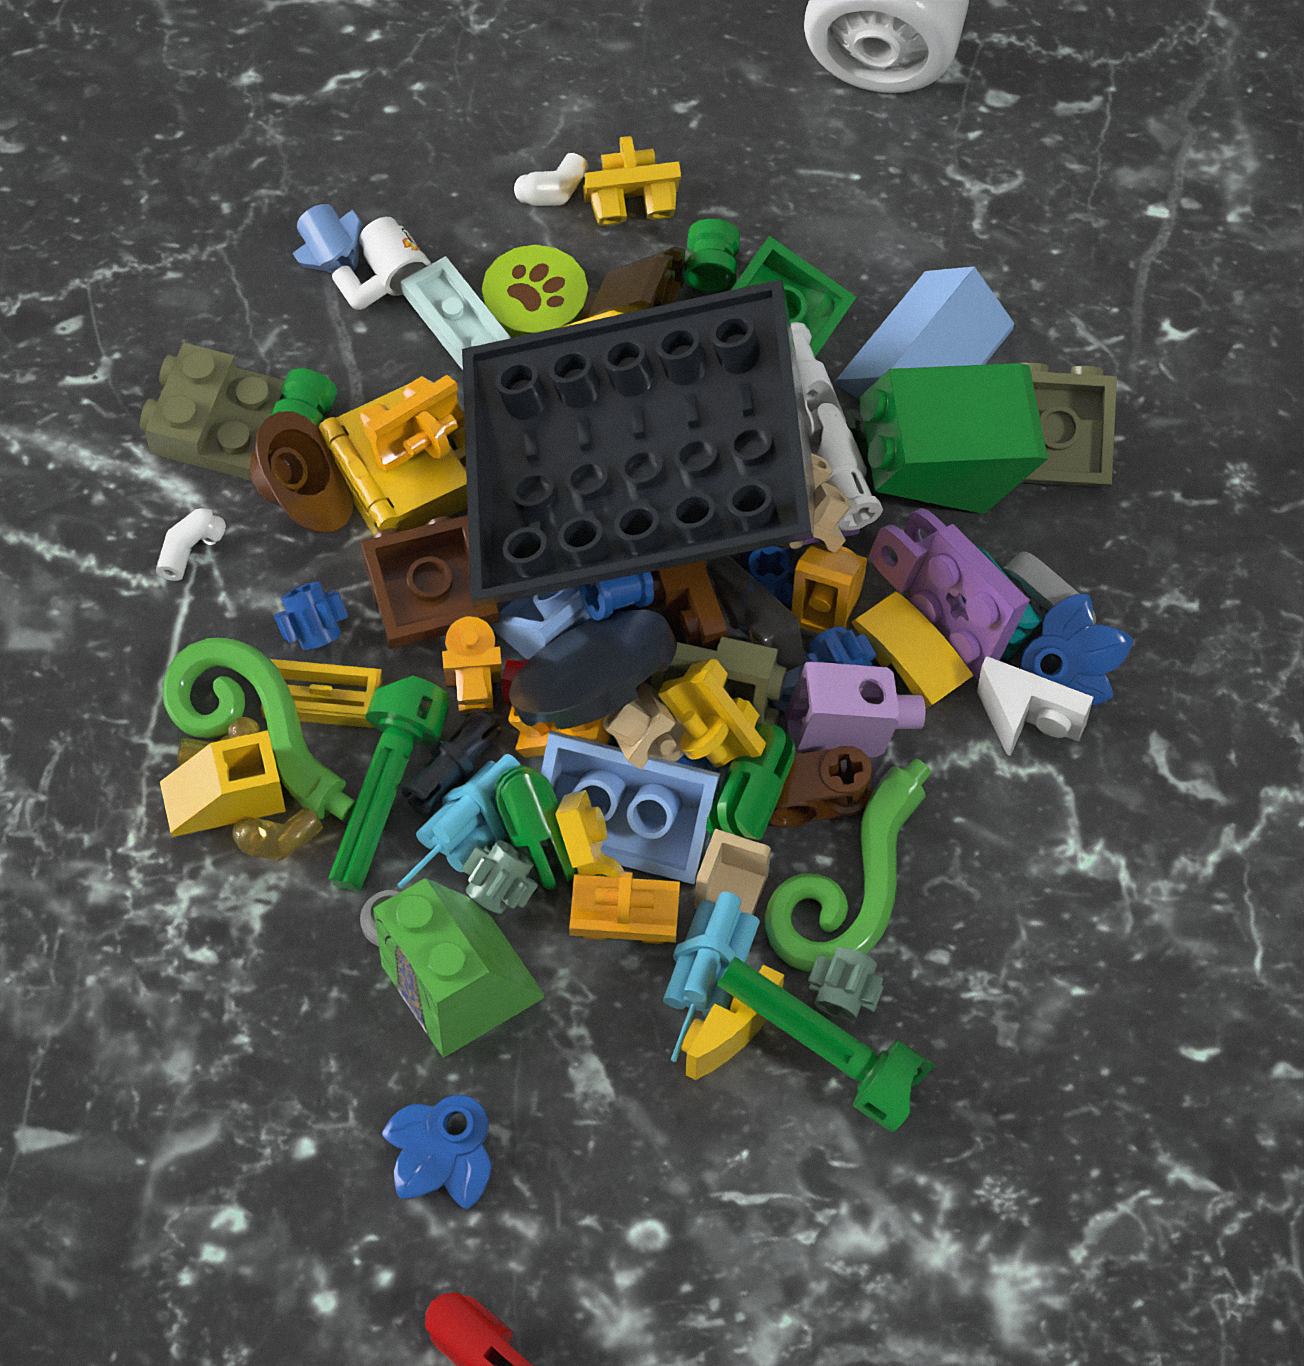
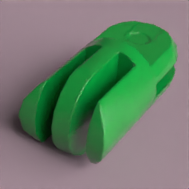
M771 723L755 727V730L766 743L761 756L754 758L740 756L733 759L707 817L706 830L711 837L714 830L718 829L749 840H762L795 758L796 747L793 740L781 727Z
M524 765L509 767L500 774L495 784L497 791L495 798L499 812L513 846L524 847L527 855L534 862V872L543 888L547 890L557 889L554 876L540 841H547L562 878L566 884L570 883L574 879L576 871L575 868H572L555 815L560 804L551 783L543 774L532 767Z

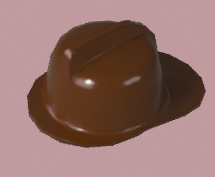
M293 411L277 412L266 418L257 431L256 449L251 456L249 468L251 480L257 492L267 502L282 507L289 518L305 529L317 533H331L344 527L353 513V496L335 462L331 450L326 445L320 429L309 418Z

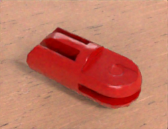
M452 1292L441 1294L431 1302L426 1311V1330L429 1332L431 1341L437 1349L456 1366H494L493 1364L501 1355L513 1366H533L509 1345L513 1331L476 1299Z

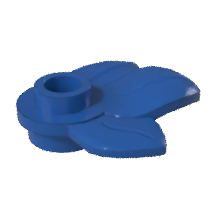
M1087 593L1074 594L1054 604L1045 613L1041 635L1026 645L1021 656V668L1029 673L1093 697L1091 706L1098 705L1113 698L1112 687L1105 674L1115 670L1124 662L1130 652L1133 638L1115 627L1102 624L1093 625V608L1090 595ZM1051 653L1060 657L1059 668L1052 673L1043 672L1040 668L1041 659Z
M450 1095L440 1100L435 1106L422 1104L406 1106L389 1120L382 1132V1136L397 1148L403 1149L397 1158L394 1169L395 1187L400 1198L411 1199L421 1197L438 1190L444 1185L452 1198L464 1209H470L480 1199L490 1180L492 1163L483 1146L489 1131V1119L485 1109L478 1101L466 1095ZM455 1114H464L467 1119V1127L460 1135H451L447 1128L449 1119Z

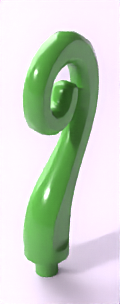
M206 638L188 645L174 657L164 677L162 695L165 708L171 720L179 729L193 737L214 739L226 735L234 729L242 719L245 709V694L239 683L226 676H220L215 679L213 690L219 698L218 709L208 715H202L194 709L191 704L190 693L196 679L206 670L214 667H227L238 672L250 681L261 699L277 772L291 796L318 819H323L330 813L342 821H347L351 817L356 801L344 794L346 790L345 780L321 764L308 751L296 706L288 685L279 669L264 653L252 645L235 639Z
M913 759L904 770L899 767H891L878 782L868 799L861 822L864 899L857 919L847 931L827 942H812L799 935L792 925L791 916L793 908L799 901L804 899H813L821 904L822 910L819 924L820 928L824 931L832 932L843 923L849 908L847 898L841 887L829 877L820 874L801 873L784 881L772 894L764 915V928L772 949L790 967L804 972H811L818 955L831 960L835 949L838 947L850 948L866 955L883 936L890 922L895 903L898 834L905 821L926 797L921 785L931 775V770L921 760Z

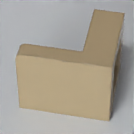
M715 829L696 878L695 909H697L701 900L716 903L719 893L730 892L742 900L739 907L741 912L754 915L768 878L771 848L765 844Z

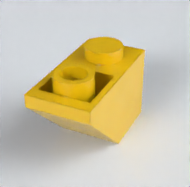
M268 730L210 743L160 781L172 837L286 812Z

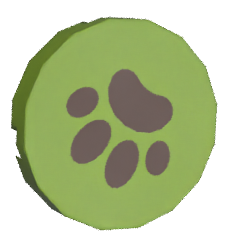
M542 245L517 247L497 257L486 271L482 285L484 305L511 338L556 329L581 321L588 297V285L584 270L575 259L555 247Z

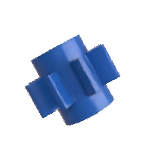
M777 546L757 549L753 552L741 553L740 565L742 568H737L733 572V587L745 588L743 606L747 607L753 604L760 609H765L767 614H771L772 610L783 602L792 606L796 567H790L793 557V550L791 548L782 550Z
M320 582L308 583L285 593L281 600L286 610L274 614L283 640L287 639L288 643H291L298 639L302 650L315 649L336 640L341 636L337 622L349 617L339 592L335 593L334 589L324 592Z
M834 627L816 636L809 644V651L811 653L806 656L809 662L873 666L871 661L877 657L865 633L855 637L852 630L847 632L844 627Z

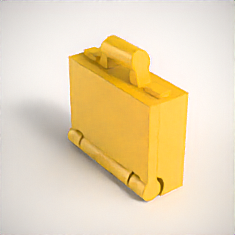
M406 385L339 417L328 418L318 427L351 490L354 505L373 536L388 529L405 531L425 526L429 521L437 517L451 516L468 508L466 467H463L466 464L465 426L449 435L458 449L453 451L449 445V453L441 458L436 459L426 450H423L387 473L377 465L372 444L366 437L360 418L361 412L376 403L391 409L404 401L402 394L406 389Z

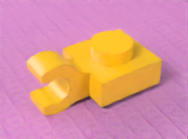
M586 790L564 795L555 815L572 868L577 867L578 875L594 876L596 874H603L607 877L620 878V872L624 871L621 864L614 858L604 855L601 851L602 841L607 840V828L601 809L598 806L591 807Z

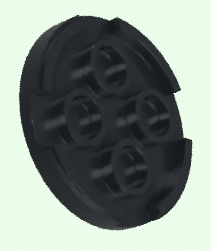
M650 610L622 611L610 614L609 617L599 621L591 620L559 636L532 656L512 681L509 691L510 701L520 720L527 726L532 727L538 722H554L557 729L562 730L593 722L637 699L639 695L635 688L657 669L659 672L667 671L677 650L676 638L666 619L661 614Z

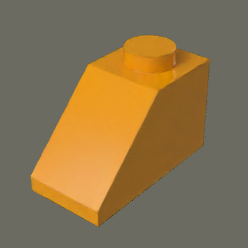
M813 542L798 560L795 568L790 625L819 634L834 627H844L847 630L864 586L867 558L858 556L852 550L843 546L835 553L828 550L825 545Z

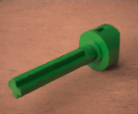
M412 675L394 683L382 685L374 690L365 716L373 727L383 733L380 736L328 880L333 882L332 885L337 888H347L355 893L361 891L413 750V744L434 745L439 741L448 716L449 696L444 689L432 682ZM421 700L428 701L425 710L420 704Z
M736 956L731 960L717 981V986L839 1068L840 1071L850 1078L860 1081L857 1087L859 1092L853 1102V1107L892 1133L900 1127L911 1113V1087L917 1086L936 1066L900 1040H896L886 1051L882 1050L877 1055L872 1048L842 1030Z

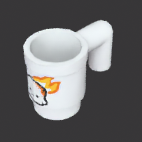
M382 217L368 224L359 237V243L364 249V258L376 275L361 284L349 266H341L335 270L332 279L350 306L356 310H362L386 293L393 296L403 295L401 281L431 265V263L403 226H399L392 217Z

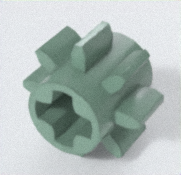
M497 840L493 848L485 845L484 849L476 846L461 869L470 875L468 879L470 883L466 888L467 894L484 908L498 914H502L507 905L512 909L516 905L523 908L538 886L535 881L529 878L531 875L530 870L534 866L531 858L517 847L501 840Z
M845 947L836 948L831 960L818 955L808 982L811 983L809 990L818 993L814 1002L815 1006L833 1017L847 1021L856 1020L860 1008L873 1013L884 988L881 985L883 978L874 975L877 963L869 956Z

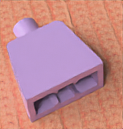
M806 662L784 713L786 730L796 747L795 753L833 749L840 746H853L861 749L868 757H877L884 754L895 729L923 728L925 723V702L922 695H897L894 673L887 667Z

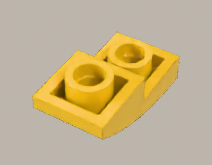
M897 591L851 622L859 635L865 633L877 655L876 660L881 667H886L892 663L912 694L923 696L925 709L974 676L937 628Z
M763 965L759 973L783 988L784 974ZM735 997L731 1003L730 1011L714 1003L705 1021L696 1018L683 1040L681 1050L687 1053L686 1076L698 1080L726 1063L748 1044L763 1027L767 1019Z

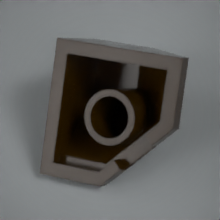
M674 246L608 272L599 292L591 291L584 306L582 320L612 310L620 313H629L675 303L684 282L685 249Z

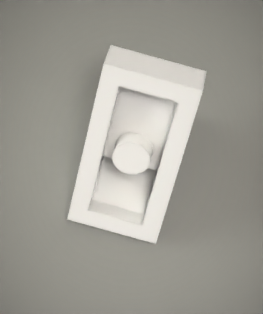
M986 656L982 664L977 693L1008 756L1012 754L1025 721L1036 725L1040 731L1049 736L1057 738L1068 737L1079 742L1088 720L1093 701L1092 696Z

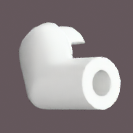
M568 153L556 171L532 172L528 175L520 176L515 182V196L521 203L532 206H559L565 204L589 169V165L580 155Z
M200 508L195 509L174 525L166 534L156 573L167 580H181L191 548L200 539L208 545H214L216 541H220L226 528L224 519L220 516L212 515L211 509Z

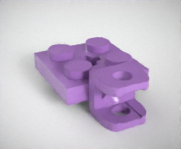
M919 508L910 514L904 532L894 525H887L880 529L869 553L874 566L899 593L911 587L906 599L937 628L958 653L972 674L979 680L982 664L986 656L998 661L1000 660L1030 600L954 524L946 527L934 514L924 508ZM920 529L926 532L928 535L926 538H921ZM888 546L896 552L898 563L891 558ZM961 595H963L967 600L965 604L963 603Z

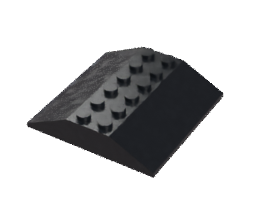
M782 279L462 349L471 602L474 608L814 538L815 482L806 407Z

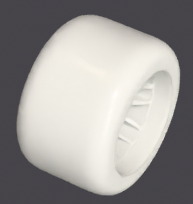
M809 0L804 20L805 36L808 46L816 59L839 79L856 87L874 92H909L932 84L950 67L957 52L969 0Z

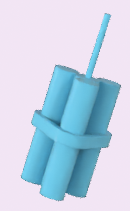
M505 754L497 763L488 761L465 785L450 790L443 797V806L416 832L418 840L425 847L433 850L398 883L400 888H403L439 851L447 855L449 864L455 870L464 872L461 869L476 846L484 849L485 845L494 846L497 840L503 841L506 838V827L496 803L497 791L495 784L502 772L509 767L520 765L513 756Z
M719 893L716 903L701 900L685 941L679 943L674 951L673 959L677 963L663 1002L676 1009L688 1007L689 1011L671 1057L673 1062L677 1061L695 1010L702 1011L705 1017L708 1016L714 1003L728 1010L733 996L717 986V981L735 956L743 962L746 961L760 923L759 919L754 915L741 912L739 907L742 900L733 893Z

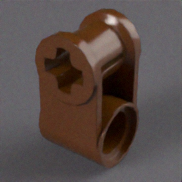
M840 746L833 749L795 753L794 762L770 818V824L776 827L789 828L802 826L814 821L853 817L861 814L873 791L870 781L872 778V764L869 757L861 749L853 746ZM842 760H846L847 767H841ZM842 779H851L852 784H843ZM847 796H852L851 803H847Z

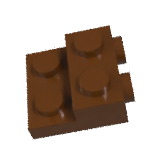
M468 515L459 518L441 516L429 521L425 526L405 531L388 529L375 534L371 539L361 541L363 563L376 609L379 610L389 649L445 636L455 621L467 616L478 617L486 621L488 625L499 622V612L496 603L474 608L471 602Z
M699 561L651 571L654 598L651 604L641 607V610H650L661 614L668 622L677 642L717 651L721 637L727 638V627L704 562Z

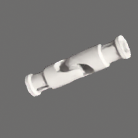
M791 323L806 407L811 453L824 458L828 462L833 473L825 483L837 487L843 492L852 506L837 524L840 530L851 531L860 529L874 522L881 515L883 508L880 501L871 495L865 481L866 466L852 432L847 427L844 413L823 363L817 361L809 345L812 338L810 331L803 323Z

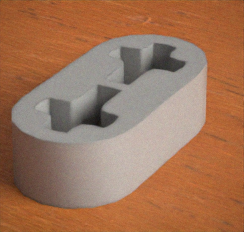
M1020 552L1002 568L1013 584L1030 600V605L1042 619H1044L1045 613L1054 604L1071 595L1080 594L1031 553ZM1093 611V625H1094V624L1096 623V616H1095V613H1094V611Z

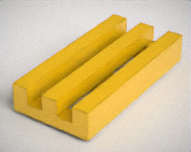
M270 659L279 669L285 680L367 687L366 692L332 689L331 686L311 684L310 687L288 685L296 706L299 721L375 728L367 721L365 714L374 690L382 685L381 669ZM261 704L262 718H266L263 706Z

